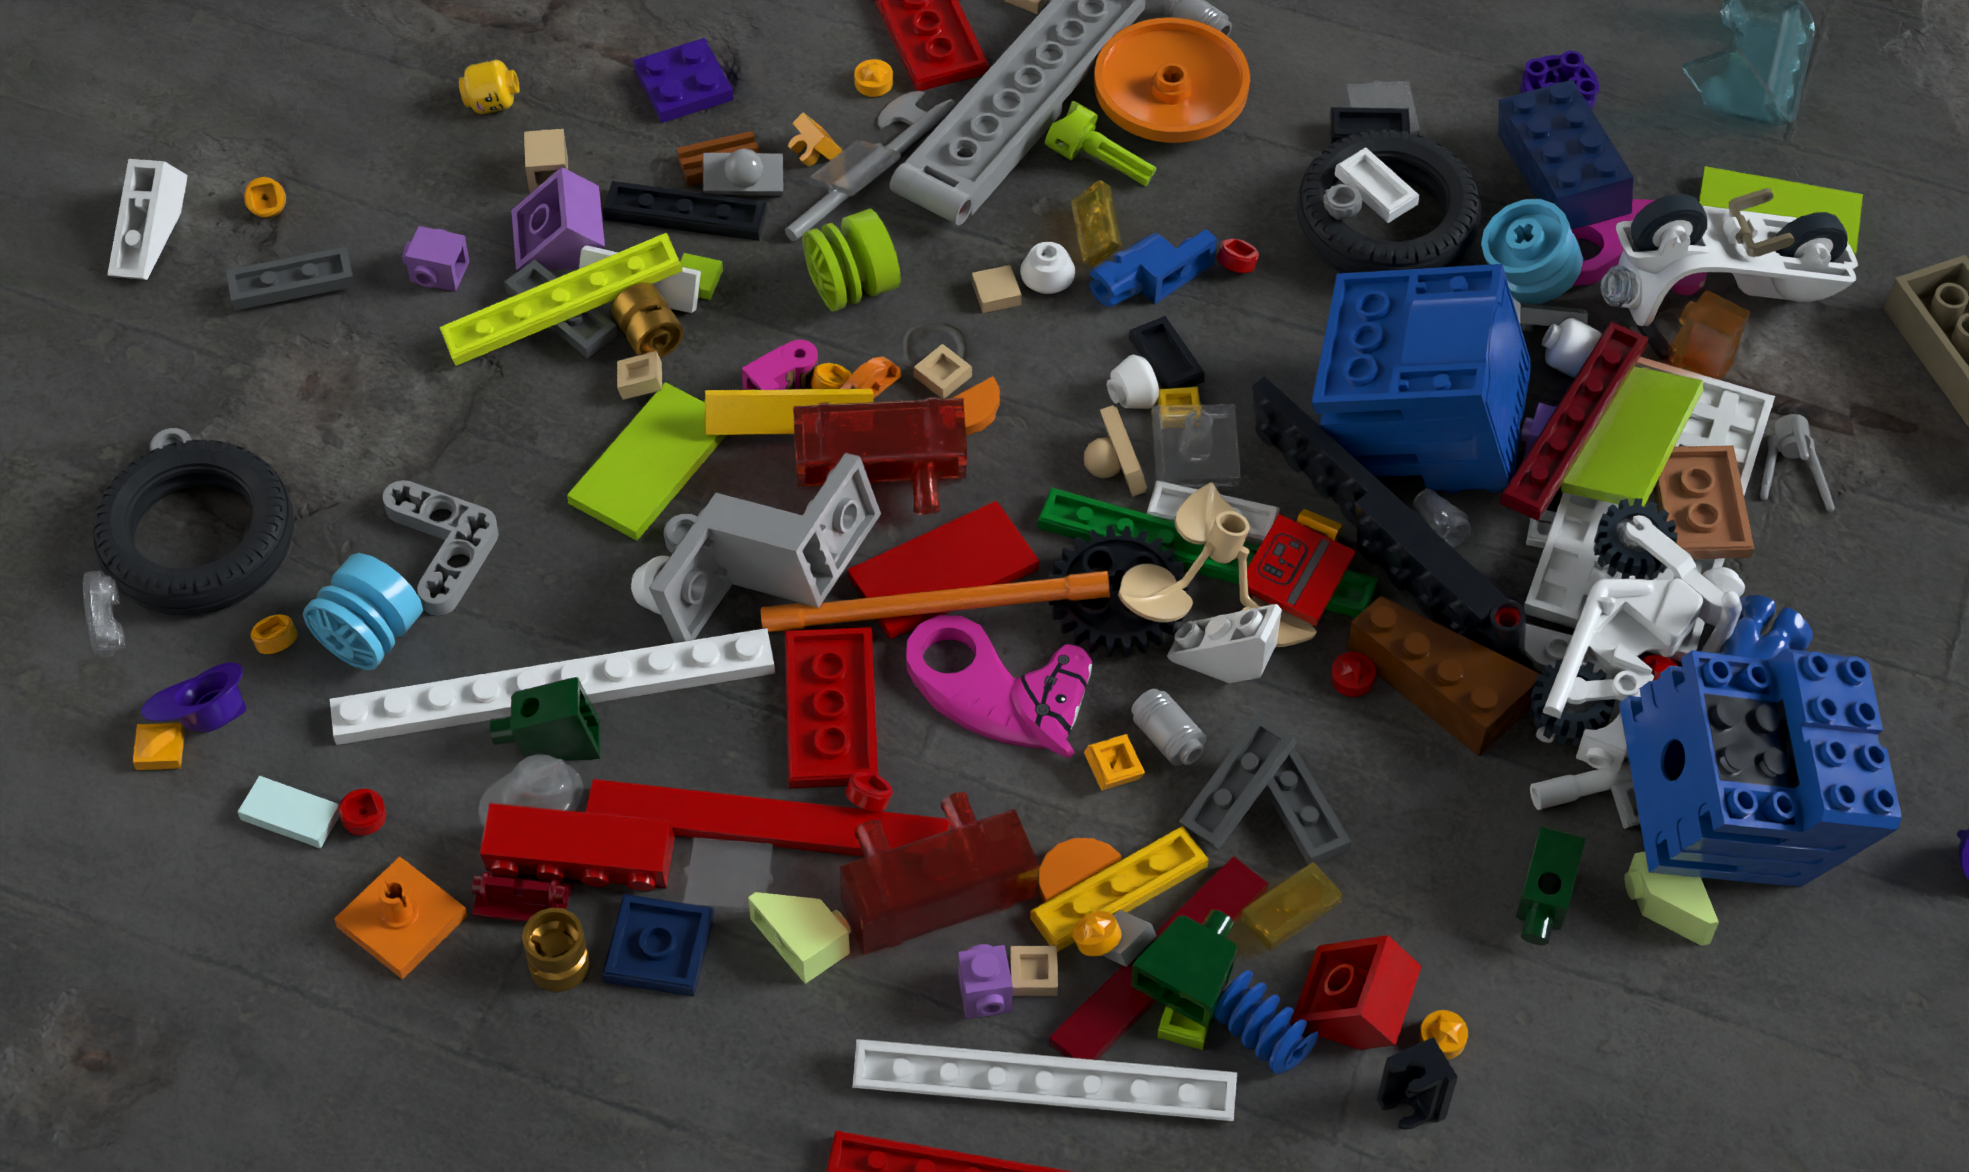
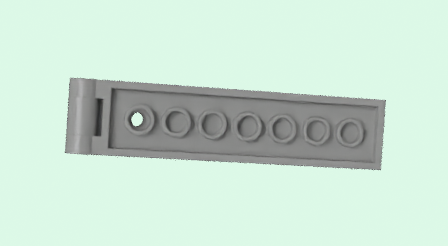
M1051 0L906 162L896 169L890 182V190L956 225L963 224L969 215L972 216L1049 129L1052 123L1062 114L1063 101L1095 66L1103 46L1116 33L1130 26L1145 9V0Z

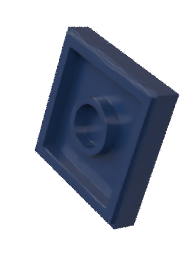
M623 894L602 972L603 982L694 997L714 918L713 908Z

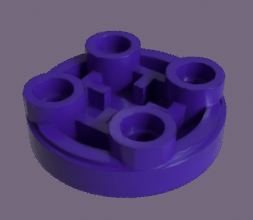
M1571 50L1564 52L1562 55H1549L1529 60L1526 63L1522 76L1520 93L1573 80L1592 109L1597 100L1599 81L1595 72L1584 63V57L1580 53Z

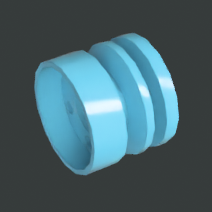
M356 553L350 555L335 572L331 579L332 586L322 587L316 599H312L308 603L302 614L306 626L327 650L351 666L367 671L374 670L381 663L384 654H388L395 644L394 638L402 637L420 617L423 608L421 600L413 587L398 572L373 556Z

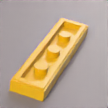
M872 389L705 390V435L872 433L874 394Z
M1181 826L1031 910L1030 919L1050 946H1057L1058 952L1075 942L1072 934L1074 926L1084 916L1099 911L1109 912L1112 915L1116 914L1119 910L1127 913L1207 868L1208 858L1187 830Z

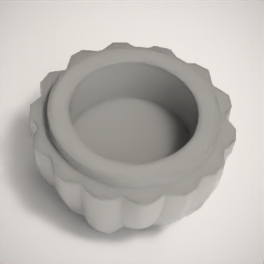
M1338 184L1331 186L1330 189L1325 191L1326 194L1323 195L1325 209L1335 219L1351 218L1360 211L1362 193L1358 191V188L1349 184Z

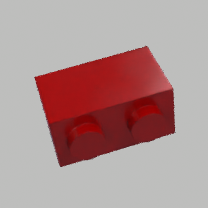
M1389 935L1318 945L1290 1024L1293 1025L1299 1020L1304 1019L1307 1021L1305 1032L1311 1034L1318 1032L1320 1037L1359 1050L1395 1046L1422 966Z

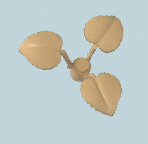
M1212 482L1191 494L1180 506L1175 517V527L1186 541L1193 544H1205L1203 551L1186 575L1176 582L1173 574L1163 567L1153 564L1137 565L1126 572L1118 593L1121 602L1127 608L1145 619L1156 622L1176 621L1187 615L1193 604L1192 598L1182 589L1188 586L1206 559L1210 556L1216 562L1229 563L1237 558L1240 601L1246 606L1241 611L1271 605L1255 596L1250 598L1248 595L1246 559L1249 549L1244 547L1243 544L1250 525L1244 516L1237 513L1222 498ZM1282 610L1275 647H1285L1311 640L1315 636L1316 630L1312 624Z

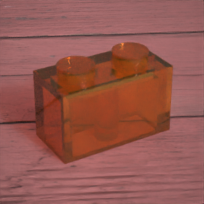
M1705 290L1696 303L1690 301L1686 305L1680 316L1679 323L1684 326L1676 335L1671 349L1676 351L1672 366L1722 381L1735 363L1751 312Z

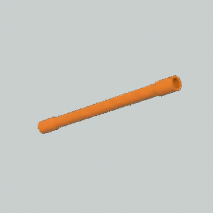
M1108 571L1072 574L1064 578L824 602L819 608L801 603L761 607V622L763 629L767 628L768 632L802 629L813 625L1068 599L1076 601L1110 597Z

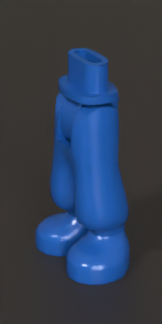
M1748 595L1740 598L1742 611L1732 635L1722 645L1719 654L1769 660L1785 648L1805 651L1813 639V632L1807 621L1792 608L1785 607L1775 619L1770 632L1761 636V633L1768 628L1773 620L1776 605L1769 597Z

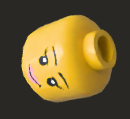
M496 59L468 66L464 72V77L459 78V89L464 105L467 108L472 107L474 112L480 115L509 109L513 104L514 94L520 91L516 72L514 70L508 71L506 65Z

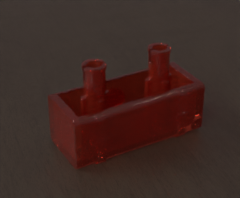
M927 397V400L829 404V402L819 403V405L793 406L798 487L823 486L829 472L837 466L843 455L848 453L860 456L870 483L912 481L914 496L913 512L920 515H930L940 511L938 480L966 479L967 442L964 398L938 399V397Z
M953 793L945 797L940 803L951 830L893 849L890 848L881 821L871 820L859 825L855 829L854 834L860 843L865 858L840 866V896L862 954L865 955L886 947L893 948L901 945L904 941L996 910L1001 912L1010 909L1014 904L1035 898L1037 895L1039 864L1016 810H1008L977 820L969 803L967 793Z

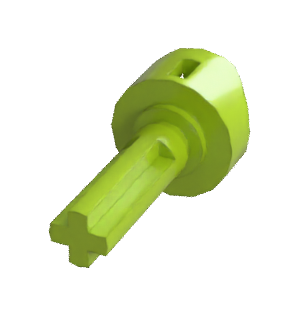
M1072 101L1065 118L1052 123L1046 136L1045 144L1069 160H1073L1084 150L1086 153L1097 157L1144 186L1149 184L1151 177L1156 172L1157 168L1107 139L1101 133L1095 132L1098 114L1075 101Z

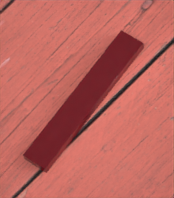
M1609 323L1502 493L1501 505L1534 520H1540L1645 350L1648 337L1616 323Z
M1233 856L1156 932L1157 937L1127 967L1122 965L1050 1036L1049 1044L1064 1057L1098 1060L1156 1002L1153 998L1131 987L1132 969L1136 959L1179 916H1187L1202 925L1211 910H1218L1228 915L1235 924L1267 892L1269 883Z

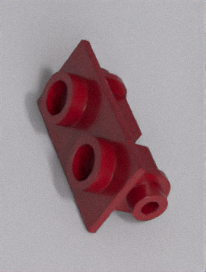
M484 872L481 876H474L472 894H476L472 916L528 922L530 917L541 910L548 908L567 910L572 884L560 883L558 880H552L551 882L491 875L490 872Z

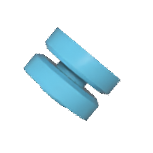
M1525 199L1507 205L1495 214L1484 229L1481 242L1484 257L1488 265L1503 264L1511 295L1520 303L1542 304L1556 299L1573 286L1581 273L1583 257L1579 244L1572 233L1565 213L1554 203L1542 199Z

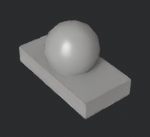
M746 148L735 150L733 153H703V193L713 195L783 196V154L755 153L753 150Z

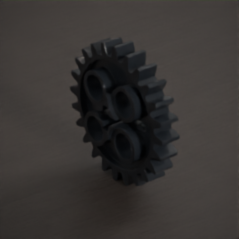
M1108 526L1106 537H1100L1092 529L1090 530V542L1088 543L1076 537L1075 551L1065 547L1062 549V561L1053 562L1054 575L1049 576V579L1064 578L1072 574L1094 572L1091 569L1103 567L1108 570L1110 597L1076 601L1068 599L1048 601L1049 605L1054 606L1052 607L1053 620H1062L1061 632L1063 634L1074 631L1075 645L1082 643L1085 639L1089 640L1090 653L1095 652L1099 645L1105 646L1107 657H1111L1115 647H1121L1122 653L1126 658L1130 655V646L1136 645L1143 654L1147 653L1148 640L1161 646L1163 641L1162 632L1173 635L1175 633V621L1156 622L1130 614L1129 611L1131 610L1121 602L1118 596L1119 592H1115V590H1120V585L1126 572L1141 564H1153L1170 571L1175 577L1176 582L1184 577L1182 576L1184 564L1183 562H1174L1175 550L1172 548L1161 552L1162 539L1160 537L1150 544L1146 542V530L1140 532L1137 538L1131 537L1129 526H1125L1122 535H1115L1112 526ZM1188 586L1185 587V588L1182 589V590L1187 591V590H1188ZM1090 604L1100 605L1102 608L1098 610H1090L1087 609L1085 606H1088ZM1184 617L1176 621L1182 622Z

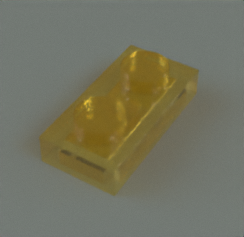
M1098 180L1071 200L1081 258L1084 263L1091 267L1096 266L1122 247L1111 187L1101 180Z
M1312 862L1244 908L1241 919L1271 952L1339 905L1343 894L1318 866Z

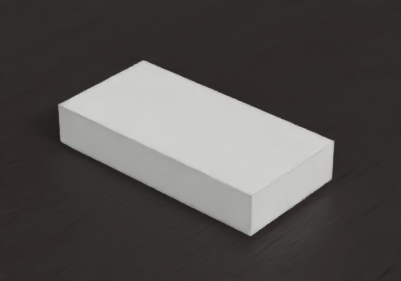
M1366 147L1336 165L1335 176L1344 184L1358 188V191L1362 193V200L1387 223L1418 205L1419 194Z

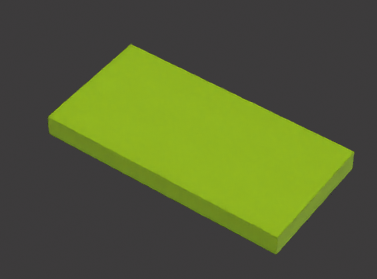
M1704 167L1698 200L1702 206L1729 209L1728 204L1732 199L1769 188L1774 195L1770 201L1741 211L1795 218L1817 212H1827L1836 215L1847 232L1848 244L1856 256L1863 194L1713 167Z
M1634 366L1561 484L1562 492L1619 505L1621 500L1628 499L1629 506H1633L1635 498L1643 499L1642 506L1644 507L1703 392V380Z
M665 382L662 390L656 392L567 494L568 504L638 541L727 435H705V402Z

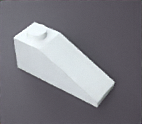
M128 159L108 276L139 280L148 279L181 214L188 175L165 161Z

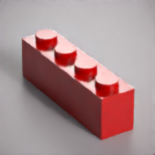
M489 803L480 856L486 871H491L492 874L498 876L517 877L518 874L535 875L542 881L551 882L552 880L562 882L563 878L581 880L584 884L593 887H606L609 883L626 884L630 889L648 892L652 891L654 887L667 888L675 837L670 820Z

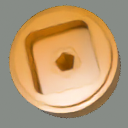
M877 59L861 62L854 71L855 87L861 94L869 97H878L888 93L893 86L892 68L886 62Z
M259 177L247 185L244 192V202L249 211L256 216L270 218L278 215L283 210L286 204V194L283 187L274 179Z
M823 363L815 367L810 384L813 389H841L852 374L849 370L838 364Z
M278 614L259 621L253 627L250 636L258 652L273 654L292 645L297 639L298 632L289 616Z
M1104 911L1084 916L1076 923L1072 933L1079 951L1086 956H1101L1110 952L1118 945L1122 937L1121 929L1114 915Z
M1447 1010L1434 1011L1423 1020L1419 1041L1421 1043L1434 1037L1447 1060H1450L1460 1055L1464 1050L1468 1038V1028L1465 1021L1456 1013Z

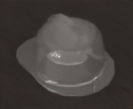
M541 754L528 756L517 763L510 774L501 778L486 790L480 801L479 816L485 828L489 803L575 811L582 801L584 786L580 775L571 766L565 764L562 759Z

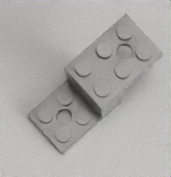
M848 453L843 455L837 466L829 472L827 480L818 494L808 503L803 515L719 493L714 494L707 506L701 510L697 520L684 539L677 544L674 553L665 566L656 574L649 587L674 643L695 640L732 584L817 608L820 607L881 515L860 456Z

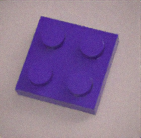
M705 38L633 60L634 71L661 123L734 100L733 89Z

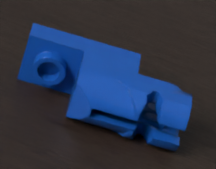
M1205 229L1195 237L1185 239L1176 249L1159 234L1153 233L1126 250L1116 253L1114 255L1115 262L1107 260L1092 269L1089 275L1094 279L1089 282L1090 291L1100 303L1107 307H1113L1140 292L1156 304L1214 265L1217 238Z

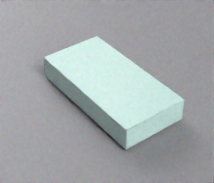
M259 776L239 808L238 815L242 821L321 849L340 817V804Z

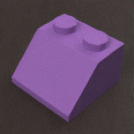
M561 167L511 210L516 271H520L533 260H536L548 271L579 268L581 249L587 245L601 249L605 247L598 185Z

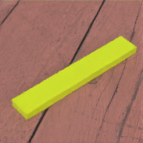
M666 232L440 327L451 358L455 366L613 301L630 286L638 283L654 284L682 272L683 269Z

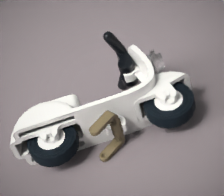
M1769 188L1732 199L1728 204L1729 209L1702 206L1693 196L1672 194L1658 198L1646 205L1636 214L1634 220L1617 223L1616 231L1623 247V252L1619 259V264L1612 266L1603 276L1601 293L1608 305L1629 308L1639 332L1648 337V344L1660 359H1668L1672 355V348L1653 322L1659 313L1670 307L1672 301L1668 291L1677 281L1685 276L1700 272L1733 273L1738 287L1745 294L1796 302H1813L1831 297L1854 283L1856 275L1853 270L1858 266V262L1848 244L1847 232L1836 215L1827 212H1817L1795 218L1741 211L1770 201L1774 195Z

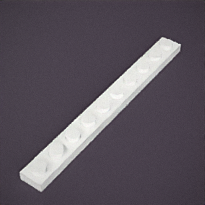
M768 629L330 699L334 740L336 745L511 716V696L516 691L573 677L579 678L591 703H598L775 674Z

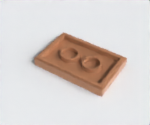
M1734 445L1674 447L1653 488L1655 503L1657 504V513L1665 509L1669 513L1666 522L1674 520L1676 524L1674 531L1678 533L1676 544L1690 554L1693 559L1752 558L1754 544Z

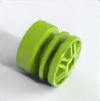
M871 208L842 218V234L833 223L822 225L821 231L815 228L803 233V250L810 277L825 305L831 311L845 308L847 302L849 304L859 303L862 297L861 286L870 297L899 288L901 282L900 268L893 243L885 225Z

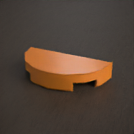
M883 356L876 357L862 364L848 378L841 389H872L875 398L901 378L902 374L900 368Z
M992 376L925 412V422L936 431L942 432V429L950 432H962V436L982 431L996 417V412L1000 406L999 386Z
M1073 838L1057 844L1045 855L1039 868V894L1043 902L1045 903L1121 861L1122 855L1111 845L1094 838Z

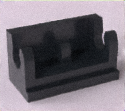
M1434 1037L1386 1059L1377 1096L1379 1105L1382 1110L1396 1108L1399 1104L1406 1103L1414 1109L1413 1115L1403 1117L1399 1121L1398 1127L1400 1129H1412L1433 1119H1436L1437 1122L1446 1119L1458 1076Z

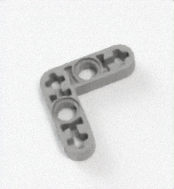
M396 481L390 484L382 495L385 511L389 519L445 540L419 581L417 590L425 612L435 616L446 615L452 612L458 605L495 545L499 536L496 517L492 511L479 505L411 481ZM410 498L411 503L405 501V499ZM397 501L402 503L400 504V506H397L395 502ZM437 509H448L452 512L451 516L445 521L436 522L429 518L432 512ZM481 525H485V526H486V529L479 528V527H480ZM471 528L478 529L472 538ZM463 554L470 558L469 562L463 567L454 568L447 565V561L454 555ZM443 586L445 587L446 595L438 594ZM430 593L438 595L435 598H431Z

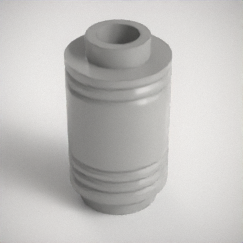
M1164 0L1163 18H1183L1198 21L1216 28L1227 36L1231 32L1232 23L1229 21V17L1205 0Z
M1150 689L1134 702L1131 710L1134 715V723L1172 765H1190L1202 756L1205 749L1206 735L1167 692Z

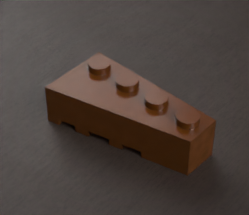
M1380 596L1351 622L1347 651L1359 652L1369 657L1373 661L1376 674L1477 756L1485 752L1530 709V699L1539 673L1399 604Z

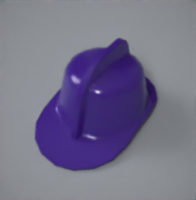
M223 663L204 671L194 678L170 686L149 698L142 706L141 715L147 721L153 722L177 719L187 729L196 732H211L219 729L246 711L245 702L237 685L243 675L242 667L237 663Z

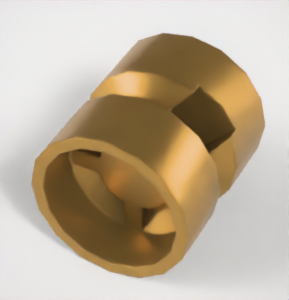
M635 284L621 292L614 300L611 307L612 316L627 336L628 342L638 356L657 351L659 358H662L674 351L681 343L684 336L683 327L674 313L668 308L667 302L654 284Z
M548 908L530 917L524 926L522 940L532 979L539 987L547 991L563 992L573 989L587 975L590 963L581 921L574 913L562 908Z

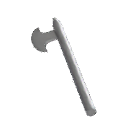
M922 91L908 92L888 103L878 116V126L882 129L896 121H902L911 126L785 228L787 237L792 241H796L804 232L810 230L942 121L954 106V100L949 99L937 104L928 112L921 110L915 105L926 93Z

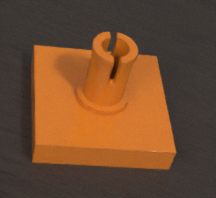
M399 856L334 920L339 930L403 980L468 915L465 906Z

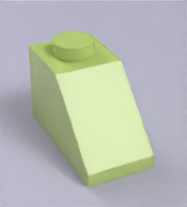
M1645 852L1635 853L1629 871L1625 874V887L1630 899H1636L1641 914L1701 946L1710 944L1719 921L1700 877L1649 873Z
M755 892L748 897L750 919L805 984L850 954L849 934L851 929L847 920L838 910L831 912L821 899Z

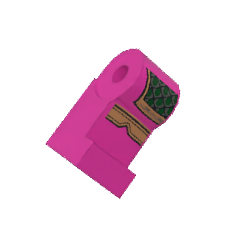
M794 340L783 346L781 345L742 367L743 390H795L810 387L814 369L818 366V352L815 345L806 340Z

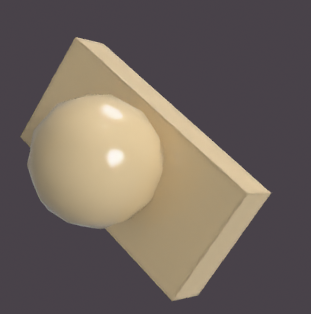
M1112 405L1101 409L1100 412L1108 437L1097 438L1088 444L1084 451L1085 467L1093 476L1101 479L1113 477L1122 470L1132 497L1145 493L1147 487L1142 470L1117 407Z

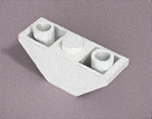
M1277 604L1183 623L1175 634V641L1167 657L1176 664L1227 683L1261 678L1277 644L1282 609Z

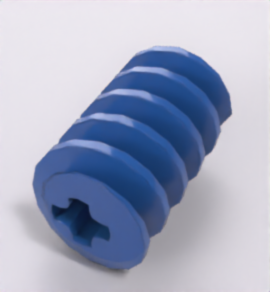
M1246 970L1237 976L1222 993L1215 1010V1018L1220 1024H1229L1228 1029L1233 1036H1242V1043L1247 1049L1252 1050L1256 1048V1057L1263 1062L1269 1061V1068L1274 1074L1285 1073L1305 1059L1317 1041L1318 1032L1304 1038L1302 1035L1307 1027V1021L1301 1019L1291 1026L1289 1021L1294 1014V1010L1291 1007H1286L1277 1013L1275 1010L1280 1002V997L1275 994L1263 1001L1261 998L1267 989V985L1264 982H1260L1250 989L1248 986L1253 978V972Z

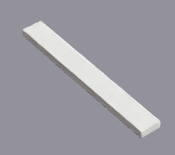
M857 1039L852 1088L1234 1121L1237 1072Z

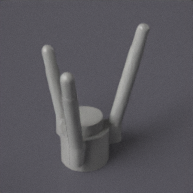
M1790 414L1779 418L1774 427L1775 435L1767 438L1768 453L1761 483L1760 499L1766 500L1768 498L1777 453L1782 452L1787 458L1795 459L1801 457L1802 460L1808 459L1826 510L1833 512L1835 507L1815 452L1814 440L1810 438L1807 419L1797 414Z

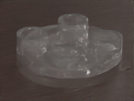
M101 570L85 572L83 576V598L92 650L97 659L110 658L115 655L116 649L125 648L122 623H117V620L114 619L112 606L120 604L116 579L112 580L111 576H105Z

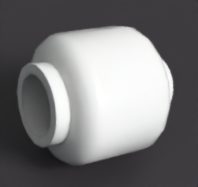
M1574 318L1566 319L1559 326L1552 324L1542 340V346L1546 347L1545 361L1552 368L1571 378H1575L1602 334Z

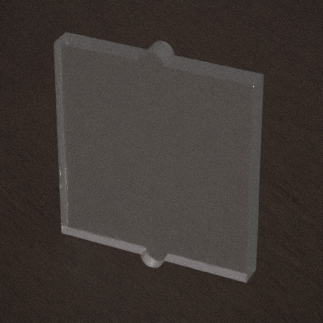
M1375 80L1374 83L1346 85L1349 107L1409 108L1410 135L1411 133L1420 135L1410 81L1381 82L1380 80Z
M857 139L809 178L812 184L827 188L828 192L837 191L853 196L899 160L901 156L899 151L883 147L881 143L872 144Z
M694 837L690 866L684 869L685 877L687 878L684 903L712 907L713 910L750 913L748 897L755 892L767 893L768 885L773 883V875L770 873L773 844Z

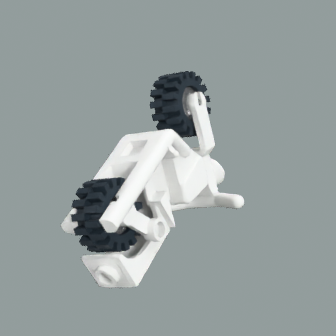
M1635 498L1633 506H1629L1628 499L1620 501L1618 508L1613 504L1608 507L1606 514L1603 513L1593 542L1595 543L1593 548L1594 555H1599L1598 564L1601 568L1609 564L1608 575L1614 577L1618 571L1622 573L1621 579H1601L1593 585L1564 659L1557 660L1555 668L1549 664L1544 668L1542 675L1539 673L1530 699L1531 706L1529 709L1530 716H1535L1533 724L1537 728L1536 737L1539 740L1551 743L1557 734L1559 735L1557 743L1565 745L1566 738H1572V746H1579L1576 759L1587 762L1594 768L1609 770L1617 774L1620 771L1624 758H1629L1619 703L1628 696L1641 697L1639 688L1647 682L1653 681L1654 678L1651 674L1652 669L1637 656L1651 649H1655L1664 657L1673 656L1696 624L1698 617L1705 623L1716 626L1704 645L1702 652L1719 654L1722 645L1734 631L1742 611L1739 597L1745 591L1743 581L1735 571L1729 568L1718 567L1705 571L1703 575L1696 571V564L1691 555L1676 544L1678 539V533L1674 532L1676 524L1674 520L1666 522L1669 513L1665 509L1656 513L1657 504L1650 501L1648 508L1643 507V499ZM1635 576V579H1629V577Z

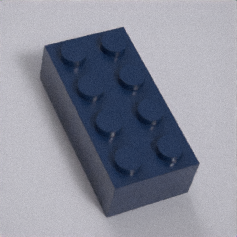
M1573 80L1499 99L1498 135L1535 198L1554 203L1562 210L1567 217L1571 230L1632 213L1634 177Z

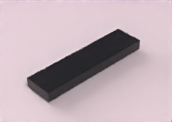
M618 181L611 182L603 208L605 220L756 241L760 240L767 214V202Z

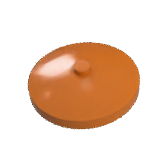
M1155 18L1130 25L1107 41L1101 49L1095 64V94L1106 115L1124 130L1153 141L1181 143L1212 136L1228 127L1237 119L1248 99L1250 71L1241 49L1223 32L1207 24L1190 19Z

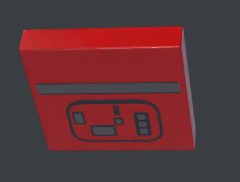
M1278 514L1247 568L1248 593L1271 605L1277 604L1283 611L1316 626L1353 562L1356 551Z

